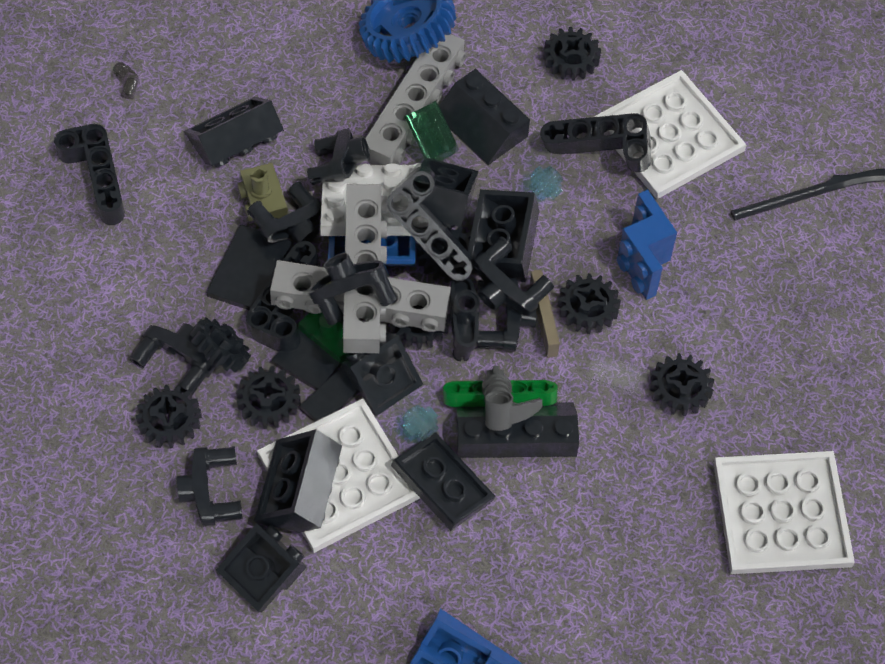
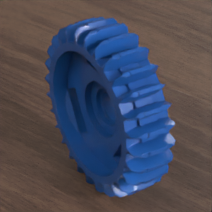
M371 0V6H366L365 13L361 14L362 20L359 22V32L366 48L374 57H378L380 60L386 59L389 63L394 59L400 63L403 58L410 61V58L413 56L419 58L421 53L426 52L429 54V49L432 47L438 48L437 43L439 41L445 42L444 35H450L451 28L455 26L454 21L457 18L455 5L452 0ZM415 23L414 25H412V26H410V27H408V28H404V27H406L408 24Z

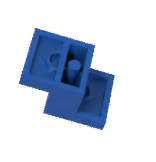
M648 189L638 193L633 221L630 226L623 228L617 256L618 266L623 272L627 271L629 273L634 290L638 294L642 293L646 300L657 295L663 269L661 265L671 261L677 231Z

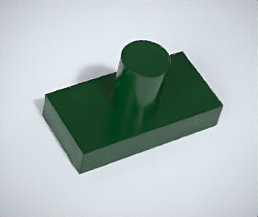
M321 312L318 314L309 313L298 323L299 330L339 363L347 358V353H343V325L340 322L328 325Z

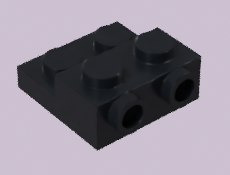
M390 332L386 333V342H380L379 353H347V360L341 363L353 387L360 391L366 404L375 416H378L423 385L399 336Z
M256 523L219 565L216 571L258 612H263L282 589L287 590L307 566L302 562L305 556L293 545L287 548L280 541L283 535L275 527L269 524L266 528Z

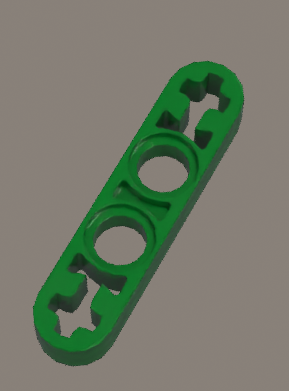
M510 380L514 403L538 398L542 399V406L553 405L557 402L558 386L553 381ZM451 381L443 386V402L451 407H485L484 395L482 393L483 381Z

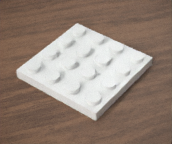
M682 70L594 116L638 113L645 117L651 136V165L647 170L640 173L635 172V174L656 199L728 161L746 149V143ZM635 128L631 133H638L642 128ZM609 130L604 133V136H609L613 134L614 131ZM617 149L616 151L625 160L623 149ZM635 153L631 158H639L643 153Z
M364 163L356 165L352 175L347 179L340 181L333 179L323 182L321 236H345L347 184L382 185L381 196H387L388 199L392 189L414 169L420 167L422 163L414 165H398L395 163L370 165ZM400 194L393 197V202L398 207H405L409 204L407 197ZM388 208L387 213H381V221H387V236H412L390 213ZM365 215V216H362V217H363V218H370L371 216ZM417 216L413 219V224L417 228L422 229L428 226V221L422 216Z
M364 399L286 436L289 437L317 429L342 445L340 461L336 468L332 484L333 488L329 495L322 526L319 529L302 532L314 553L421 499L391 467L392 461L398 457V454ZM276 441L257 450L258 457L267 472Z
M834 451L716 457L713 464L730 574L853 567L855 561Z

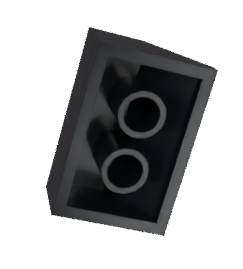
M476 68L454 83L434 112V115L487 165L494 162L529 135L530 119Z
M254 96L183 132L205 164L220 167L230 161L229 157L237 153L244 155L251 152L255 144L260 142L264 144L275 140L278 137L277 134L284 131L272 101Z
M425 157L420 167L430 168L435 174L436 182L431 194L422 202L445 227H461L472 200L479 171ZM418 175L414 179L416 186L419 188H426L430 185V180L424 175Z
M480 189L468 252L472 259L480 252H485L502 236L512 245V250L496 264V267L508 278H516L518 282L527 281L539 217L536 193Z
M317 429L277 439L254 522L266 526L270 524L276 528L296 532L321 528L325 519L329 495L332 492L336 468L339 465L342 445Z

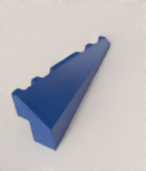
M440 608L409 664L522 663Z

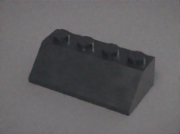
M556 402L553 405L542 406L533 416L514 423L509 429L502 431L489 429L485 425V407H456L457 455L460 458L577 457L580 442L578 415L574 402Z

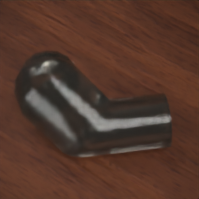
M118 62L113 67V73L123 84L121 97L133 100L139 77L130 66L125 65L123 62Z

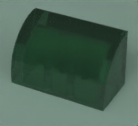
M437 101L404 116L424 158L428 157L441 161L460 150Z

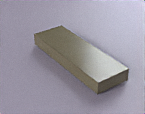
M531 271L530 287L543 275V271ZM547 294L538 303L536 313L546 356L550 358L557 357L560 342Z

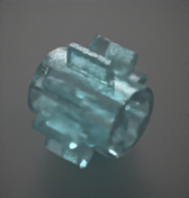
M538 166L530 174L532 183L529 187L540 199L544 200L546 197H551L554 200L563 191L560 184L563 181V177L553 167L548 166L542 169Z
M419 405L412 407L402 419L405 422L403 424L405 428L403 430L404 434L411 441L416 438L421 441L425 440L438 431L439 427L436 425L438 423V415L430 406L426 409Z

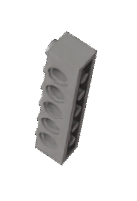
M452 34L444 35L445 42L439 41L437 43L438 48L432 47L429 49V54L426 52L419 54V58L415 60L365 138L370 150V160L367 162L374 165H387L391 163L400 165L406 153V146L414 144L418 135V127L420 124L425 125L429 119L431 106L438 105L443 94V87L445 85L449 86L453 81L456 66L461 67L467 55L464 51V39Z
M347 184L345 253L349 254L353 264L375 260L382 261L384 264L387 262V246H381V238H387V221H381V213H387V196H381L382 185ZM368 215V216H371V217H370V218H363L362 216ZM368 240L371 241V243L365 244L361 241ZM364 285L344 293L343 353H379L380 342H386V324H380V316H386V306H381L371 285ZM363 291H367V292H370L371 294H369V295H361L360 293L363 292ZM367 317L371 320L368 322H362L359 319Z
M277 260L270 289L271 305H277L282 309H303L313 314L321 313L318 304L313 303L308 291L317 281L328 275L324 267ZM387 277L397 295V299L394 304L386 306V316H380V322L392 323L397 327H418L428 332L444 331L451 287ZM304 287V288H307L308 290H306V291H298L297 289ZM363 291V292H361L360 294H361V295H369V294H371V293H370V292H367V291ZM344 293L334 296L344 314ZM419 305V306H422V307H424V308H423V309H414L413 306ZM367 317L361 318V319H364V320L367 321V322L371 320L370 318H367Z

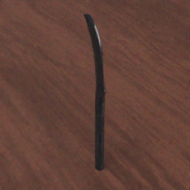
M885 168L847 175L834 174L831 179L824 183L731 210V215L734 221L838 189L864 183L885 182Z

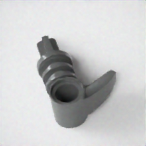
M496 365L493 366L492 370L487 371V378L482 383V393L485 401V425L489 429L502 431L509 429L512 424L526 420L542 408V399L538 398L514 403L511 394V381L504 375V370H500L499 366Z

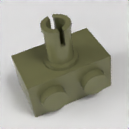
M273 163L240 171L241 182L237 183L241 199L246 198L248 205H244L248 221H253V219L247 214V210L256 201H261L274 218L279 219L288 214V207ZM254 221L256 229H259L258 225Z

